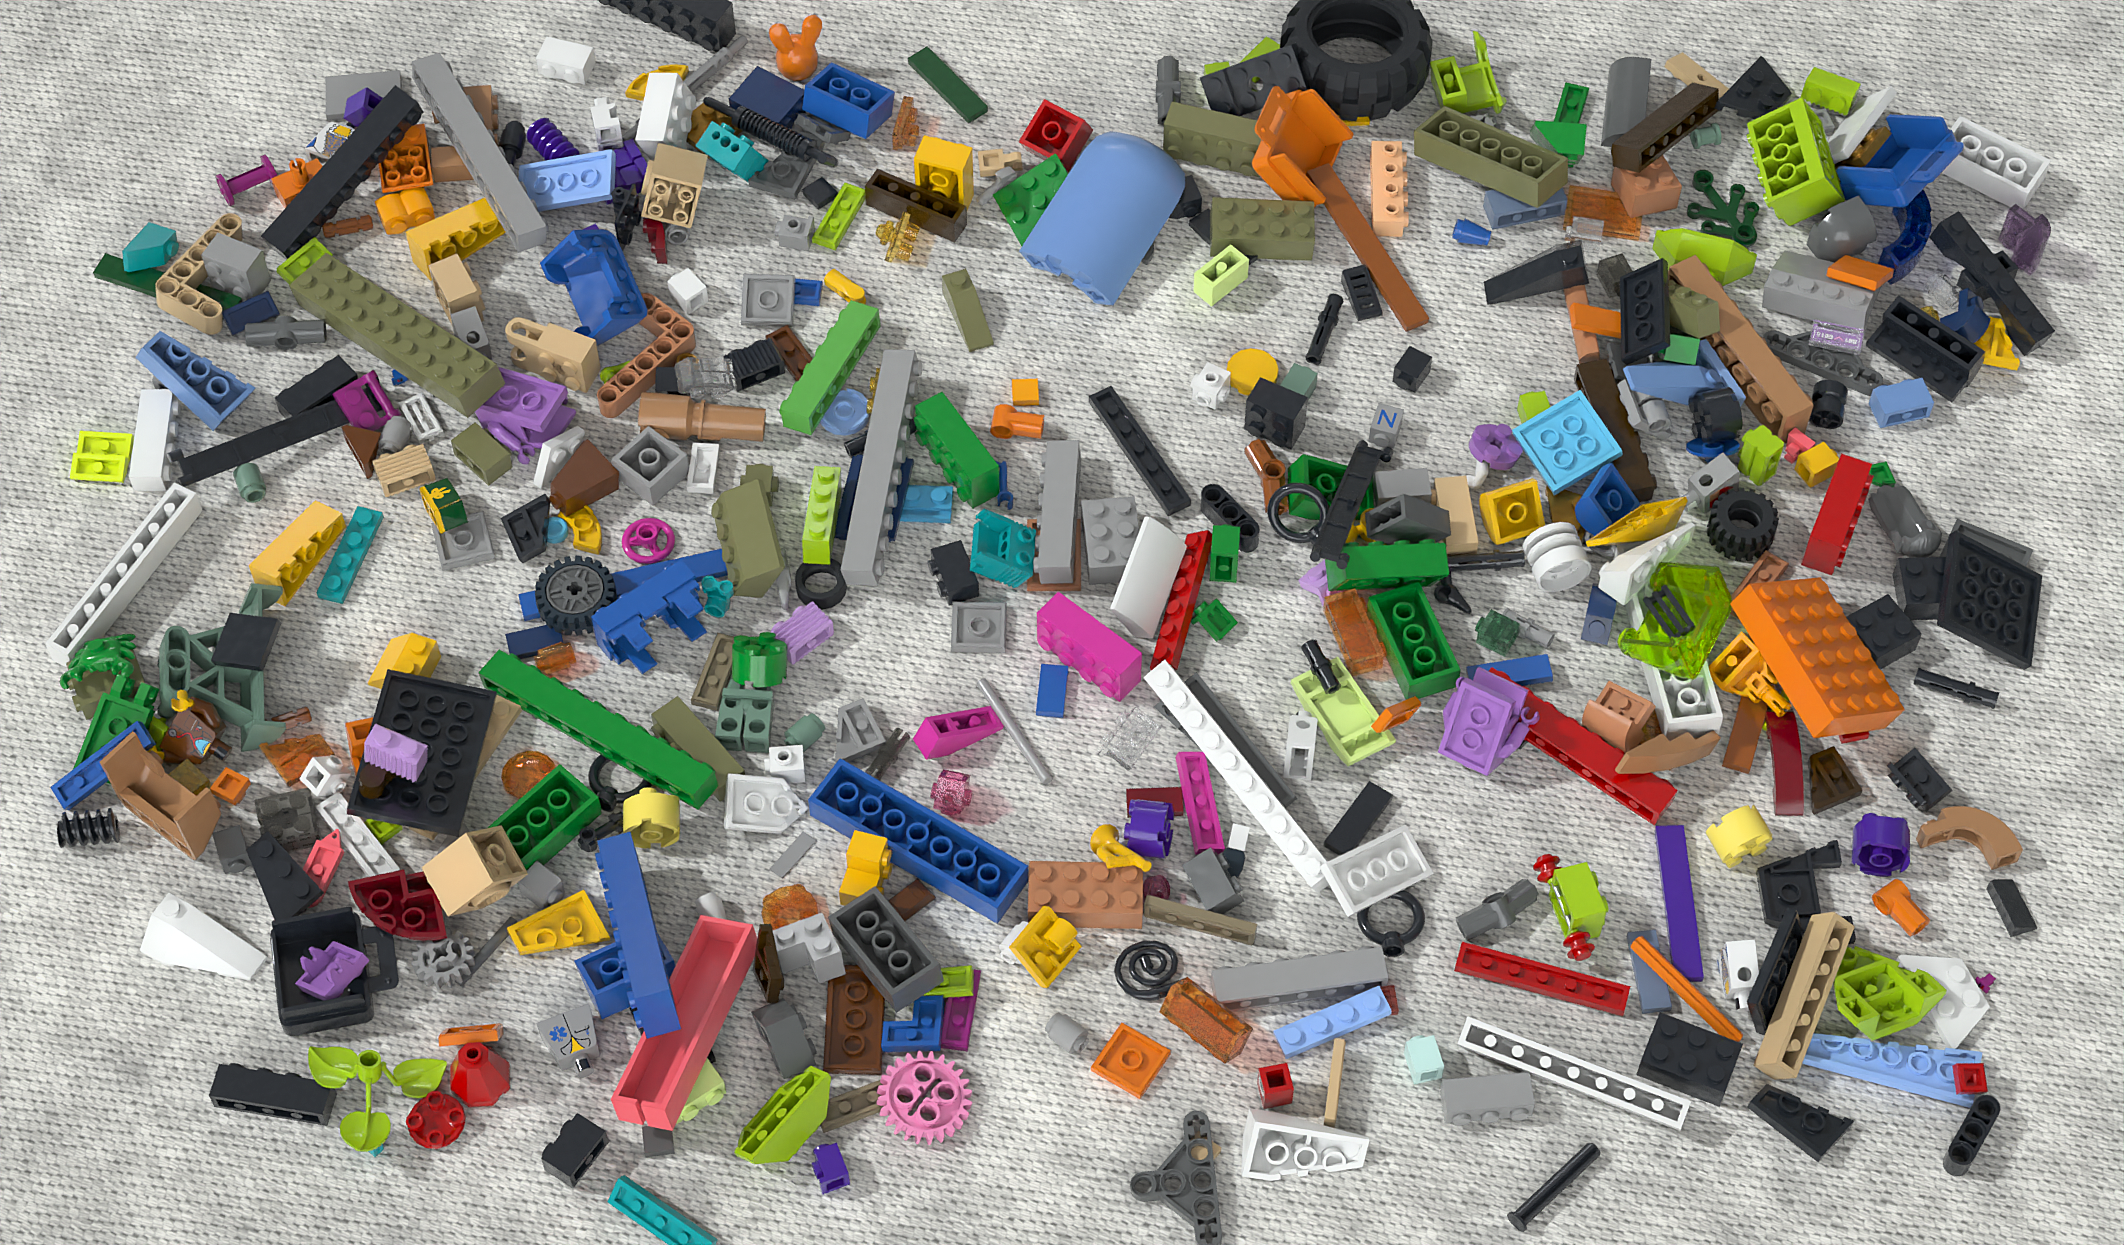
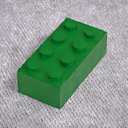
M940 392L915 405L916 440L920 446H926L929 450L932 462L935 465L939 464L941 466L946 481L956 486L957 494L961 501H967L971 508L974 509L998 496L1000 493L999 465L945 394Z
M1434 539L1422 540L1419 544H1410L1409 540L1396 541L1394 545H1385L1383 541L1368 543V546H1359L1357 542L1345 543L1341 553H1347L1350 556L1349 563L1345 569H1339L1336 565L1337 562L1325 559L1328 591L1392 589L1419 582L1421 587H1431L1449 575L1446 544L1436 543Z
M1416 582L1368 597L1366 615L1405 699L1407 700L1414 696L1420 699L1456 688V681L1460 677L1461 669L1420 583Z
M559 764L488 828L502 825L527 871L536 861L544 866L579 835L581 829L589 826L602 814L599 797Z

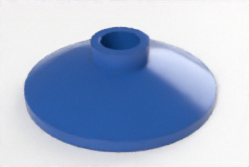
M1696 438L1686 444V450L1690 454L1705 458V461L1709 463L1721 453H1724L1726 456L1735 454L1740 450V444L1734 439L1708 444L1707 442L1703 443L1701 438Z

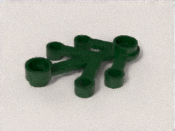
M1704 169L1696 171L1692 180L1693 187L1697 191L1703 192L1716 209L1704 207L1694 202L1688 205L1687 216L1691 219L1706 217L1727 222L1730 227L1716 225L1715 222L1706 220L1702 223L1700 232L1713 236L1716 234L1732 238V240L1744 247L1754 245L1757 240V232L1752 225L1754 218L1758 215L1759 205L1752 201L1744 205L1743 214L1745 217L1743 223L1736 217L1740 200L1745 195V187L1741 184H1733L1729 192L1730 201L1727 206L1712 187L1713 174ZM1705 227H1710L1712 230H1706Z

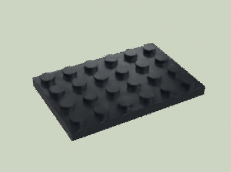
M387 669L369 734L374 725L378 724L428 745L427 763L417 781L412 782L411 779L407 780L406 777L402 780L396 776L384 787V792L381 796L375 799H368L362 796L359 791L360 772L369 763L365 762L363 751L347 806V814L459 837L494 709L497 691Z

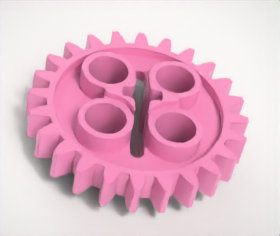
M918 1051L916 1059H913L909 1053H906L905 1063L901 1059L896 1058L895 1067L889 1065L886 1070L887 1075L881 1076L880 1083L882 1085L878 1086L877 1093L882 1096L878 1097L877 1105L884 1107L881 1108L879 1114L880 1116L889 1115L885 1125L895 1124V1135L904 1131L905 1141L913 1135L915 1136L916 1144H919L921 1138L925 1137L928 1145H931L933 1137L936 1136L941 1143L944 1139V1132L948 1136L953 1137L955 1133L954 1128L960 1130L963 1126L962 1120H967L969 1116L967 1110L971 1108L972 1101L967 1099L971 1097L972 1090L965 1089L968 1086L969 1079L960 1080L963 1069L954 1071L955 1061H951L946 1065L944 1063L945 1055L943 1054L938 1060H935L933 1051H930L928 1058H924L922 1052ZM922 1074L929 1081L921 1082L915 1076ZM937 1079H940L941 1082L932 1089L930 1097H926L919 1105L917 1111L912 1116H909L908 1113L916 1107L919 1097L923 1098L930 1090L932 1084ZM946 1092L952 1099L944 1100L938 1093ZM905 1095L911 1102L903 1103L897 1096ZM928 1113L932 1115L934 1120L926 1121L920 1114Z

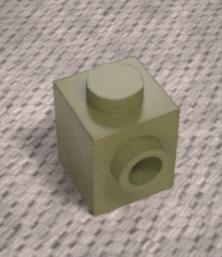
M765 464L746 465V474L741 475L740 485L756 479H763L769 506H772L773 492H778L779 476H774L773 466Z

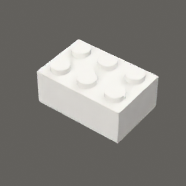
M649 73L635 141L650 160H654L658 143L687 150L686 140L688 132L691 131V115L696 107V98L678 73Z

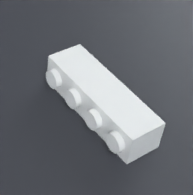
M141 389L129 479L134 491H166L167 481L172 480V467L167 453L175 450L173 437L178 436L176 415L181 414V402L176 399L169 389Z

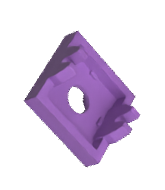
M335 941L325 951L310 947L309 951L313 959L310 960L304 956L300 958L305 973L295 984L301 991L321 1000L339 998L348 984L362 973L363 968L370 960L363 953Z

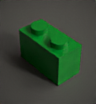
M1670 333V347L1658 351V357L1663 360L1695 365L1700 339Z
M1227 524L1221 526L1213 525L1209 581L1236 583L1240 527Z

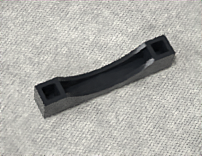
M1958 211L1941 221L1929 238L1946 258L1963 266L1986 289L2002 316L2009 338L2020 352L2026 356L2044 345L2055 330L1963 215Z

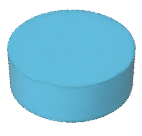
M550 517L547 542L557 544L564 541L569 532L566 521L560 517Z

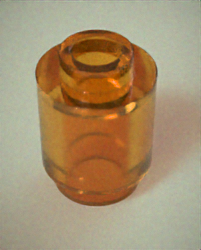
M559 642L537 649L538 655L534 656L536 667L544 671L545 675L570 668L571 664L576 663L575 654L570 642L565 644Z

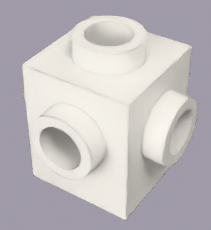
M1207 362L1201 373H1196L1191 381L1190 387L1193 388L1192 400L1201 406H1208L1216 410L1221 401L1225 402L1229 395L1231 372Z
M334 755L320 756L311 759L299 779L317 797L329 796L344 790L351 772L344 766V762L339 757Z

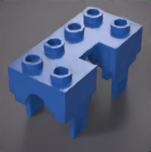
M681 559L675 564L666 566L662 572L653 578L644 580L640 586L631 592L622 594L609 606L597 610L591 616L596 642L610 661L614 659L619 665L629 659L641 674L657 665V662L645 649L653 640L643 629L646 626L644 620L646 621L654 615L657 618L660 617L671 629L679 627L691 642L706 634V629L695 618L697 614L703 611V606L697 593L700 591V587L696 581V575Z

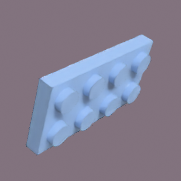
M611 149L519 165V182L522 181L524 183L527 195L530 200L533 199L535 201L538 212L611 200V193L615 189L616 153Z

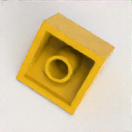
M415 633L392 638L372 673L368 685L382 689L387 669L430 678L441 659L437 641Z

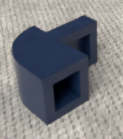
M1966 288L1959 292L1958 311L1940 318V322L1974 344L1986 332L1991 318L1983 312L1984 303L1982 299L1976 296L1969 288Z
M1593 583L1581 640L1608 645L1617 600L1598 588L1599 584Z

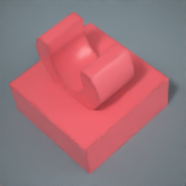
M1795 427L1788 434L1787 448L1785 449L1787 454L1784 458L1793 464L1797 460L1798 455L1813 448L1816 443Z

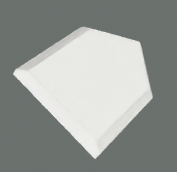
M729 773L727 775L724 815L725 830L781 834L806 812L809 807L792 791L791 786L784 778Z

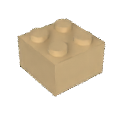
M458 254L428 265L435 295L451 325L450 314L474 306L477 309L481 322H483L482 311L486 309L480 297L482 291L477 280H471L470 276H472L467 262L462 263Z

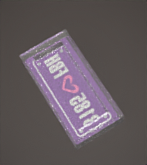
M1814 319L1808 345L1860 356L1865 330Z

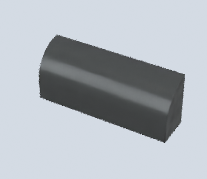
M1624 57L1616 60L1610 66L1601 146L1612 147V143L1646 118L1652 59Z

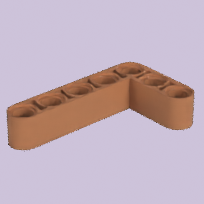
M641 293L648 313L639 324L655 335L657 339L598 390L597 399L600 413L606 418L619 416L641 397L642 392H646L655 384L656 367H675L677 357L683 353H691L696 346L693 325L650 293Z

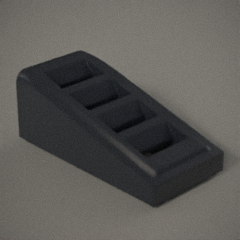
M1366 265L1343 270L1341 284L1357 320L1362 321L1382 316L1383 312ZM1362 286L1365 287V288H1361V289L1354 290L1355 288H1359V287H1362ZM1369 296L1367 298L1357 300V298ZM1370 304H1372V306H1373V307H1369V308H1365V309H1361V308H1360V307H1362V306H1366V305H1370Z

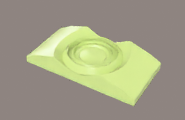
M1336 657L1330 661L1332 663L1331 668L1341 684V688L1332 694H1325L1316 675L1312 674L1311 670L1291 679V685L1304 710L1310 712L1312 717L1318 719L1317 725L1323 732L1332 751L1341 761L1350 766L1396 743V739L1389 729L1376 733L1371 727L1379 715L1339 657Z

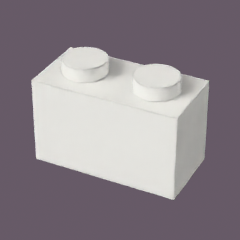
M547 36L536 57L539 74L548 78L563 79L569 83L585 85L595 65L593 47Z

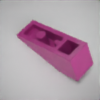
M986 706L926 717L913 740L927 760L948 756L1002 730L1004 726L992 707Z

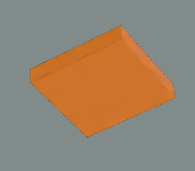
M1845 255L1828 267L1826 276L1875 291L1892 278L1894 269Z
M1121 1022L1092 1064L1091 1071L1141 1099L1171 1055V1050Z
M503 1024L446 1028L438 1036L439 1047L461 1045L470 1042L498 1041L504 1034Z

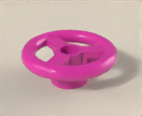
M643 518L633 522L626 528L622 536V548L625 554L631 560L641 564H653L665 559L672 552L675 545V535L672 528L666 522L656 518ZM661 529L667 536V544L662 551L657 546L658 534ZM636 531V536L631 537V535ZM631 546H642L649 549L653 555H639L632 550Z

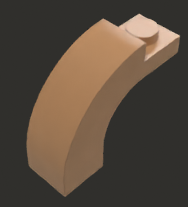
M1965 806L1941 809L1937 821L1929 820L1922 824L1916 837L1920 848L1950 839L1970 842L1983 853L1991 870L2016 863L2023 850L2015 834L2004 822L1986 811Z

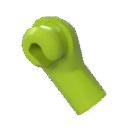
M630 361L603 368L600 372V379L605 384Z

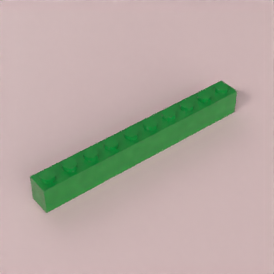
M499 649L478 672L482 684L487 690L497 691L498 696L520 705L521 709L665 792L678 796L679 800L697 810L719 786L715 770L709 764L694 760L684 750L678 751L671 747L665 739L661 737L655 738L644 727L632 725L621 714L609 712L598 701L592 702L586 699L580 691L576 689L570 690L557 678L547 677L536 666L524 664L512 653L508 655Z

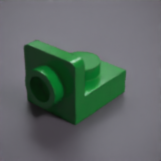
M1217 598L1210 603L1203 601L1193 611L1196 615L1191 619L1193 625L1199 622L1216 642L1221 640L1238 623Z

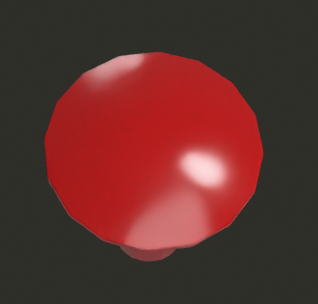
M431 1091L414 1105L406 1117V1125L410 1136L417 1144L425 1148L439 1149L450 1145L458 1139L464 1129L466 1116L463 1106L456 1098L448 1094H442L439 1091Z

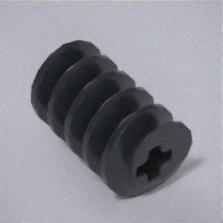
M108 808L106 816H103L101 810L97 809L95 817H91L89 810H85L84 818L80 819L78 812L74 811L71 820H69L66 812H63L61 820L57 824V838L60 848L65 847L66 841L70 847H75L78 841L82 846H86L89 838L93 845L99 844L100 839L105 844L110 843L112 837L116 843L120 840L119 822L112 808Z

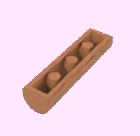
M1585 285L1563 289L1570 323V306L1573 302L1589 305ZM1572 329L1579 364L1600 360L1596 333Z

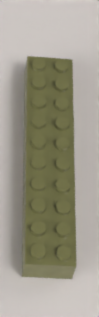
M325 253L289 285L298 305L320 320L325 319L327 325L467 418L506 384L495 362L328 253Z

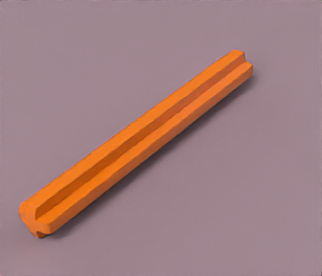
M1639 936L1632 942L1631 949L1719 1035L1740 1042L1743 1038V1033L1643 936Z

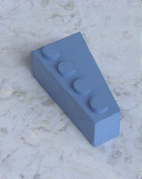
M159 331L148 341L135 357L212 431L221 425L255 390L254 386L241 382L235 378L234 374L227 370L226 372L211 364L212 361L204 356L201 358L190 351V348L162 331Z

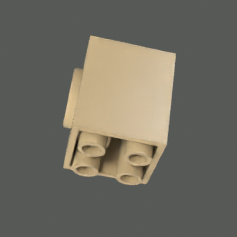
M658 143L654 160L648 161L641 194L645 195L641 216L691 228L708 155Z
M502 825L465 833L421 867L448 917L483 909L508 894L512 886L528 875Z

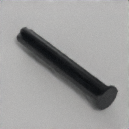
M1587 1143L1515 1212L1510 1211L1507 1214L1510 1223L1519 1231L1524 1232L1527 1229L1526 1225L1600 1156L1601 1152L1594 1143Z

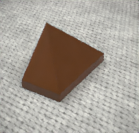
M349 425L342 426L345 442L366 478H371L374 471L372 461L376 460L381 433Z

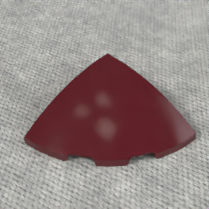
M403 869L348 881L355 904L380 929L392 935H398L411 940L427 941L447 938L440 901L432 886L428 883L424 871L406 875Z

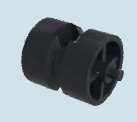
M1821 380L1814 385L1812 394L1813 408L1809 418L1812 425L1825 429H1836L1843 424L1844 405L1848 395V389L1843 383L1835 380Z

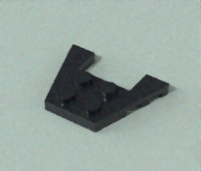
M1838 840L1830 841L1826 846L1817 849L1815 847L1808 849L1804 854L1793 858L1789 856L1757 869L1756 876L1764 924L1779 927L1786 909L1791 908L1797 910L1803 932L1805 933L1811 916L1821 914L1813 869L1840 868L1842 860ZM1841 916L1853 925L1852 916ZM1854 930L1848 944H1854L1856 940Z

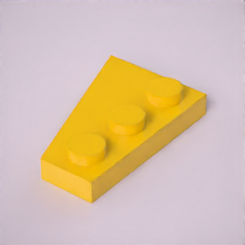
M585 890L507 927V932L520 955L610 941V936Z

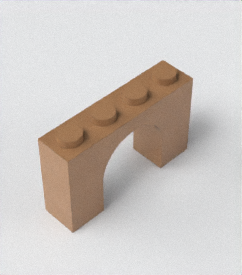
M491 85L463 87L464 93L471 97L475 111L481 113L486 129L492 131L495 143L498 146L499 137L498 134H495V129H499L498 114H494V110H499L498 95H493ZM432 111L434 124H438L439 121ZM454 146L431 148V169L435 183L474 180Z

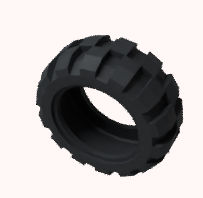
M1299 0L1287 14V19L1282 25L1280 48L1296 43L1298 47V61L1310 88L1321 96L1330 108L1339 115L1341 120L1356 122L1357 117H1369L1370 121L1387 117L1391 109L1398 112L1416 97L1424 87L1429 75L1433 40L1420 9H1414L1411 0ZM1340 38H1360L1382 46L1391 56L1373 63H1349L1328 55L1319 46Z

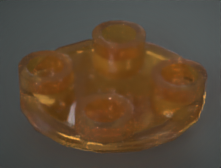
M539 751L517 753L507 761L502 769L501 779L504 790L518 799L522 798L556 768L554 762L549 756Z
M801 884L780 887L766 895L762 902L763 908L761 913L763 923L771 924L773 930L818 914L816 900Z

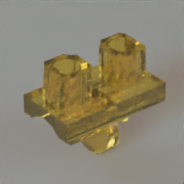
M903 212L900 222H897L895 228L892 221H887L886 224L877 226L875 234L880 239V244L887 245L890 242L885 261L892 263L894 257L904 261L909 260L914 246L903 242L902 239L904 238L914 243L920 230L919 226L909 222L910 214Z

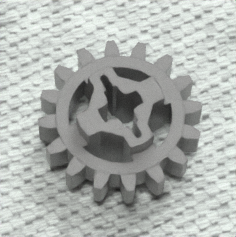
M447 928L446 939L427 940L425 943L417 942L416 946L419 951L412 952L414 959L412 966L420 981L424 980L426 986L429 987L434 982L437 989H440L443 983L452 988V981L456 980L461 984L463 982L461 976L463 974H471L468 966L475 965L473 958L475 951L473 946H471L469 938H463L460 931L452 935L450 928ZM459 950H461V952H462L461 959L458 958V957H459V952H458ZM426 959H429V961L427 962L429 965L428 968L426 967Z

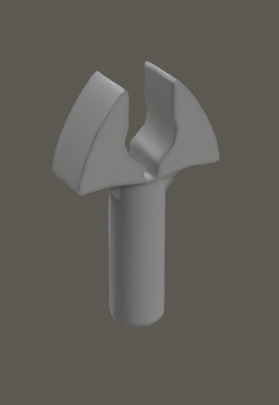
M1010 166L995 173L997 180L976 198L979 205L983 206L993 197L994 193L1018 178L1016 172Z

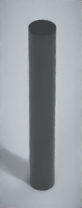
M509 917L473 957L475 965L468 966L471 974H463L461 976L463 980L461 984L454 980L458 985L463 987L508 937L507 927L517 923L516 919Z

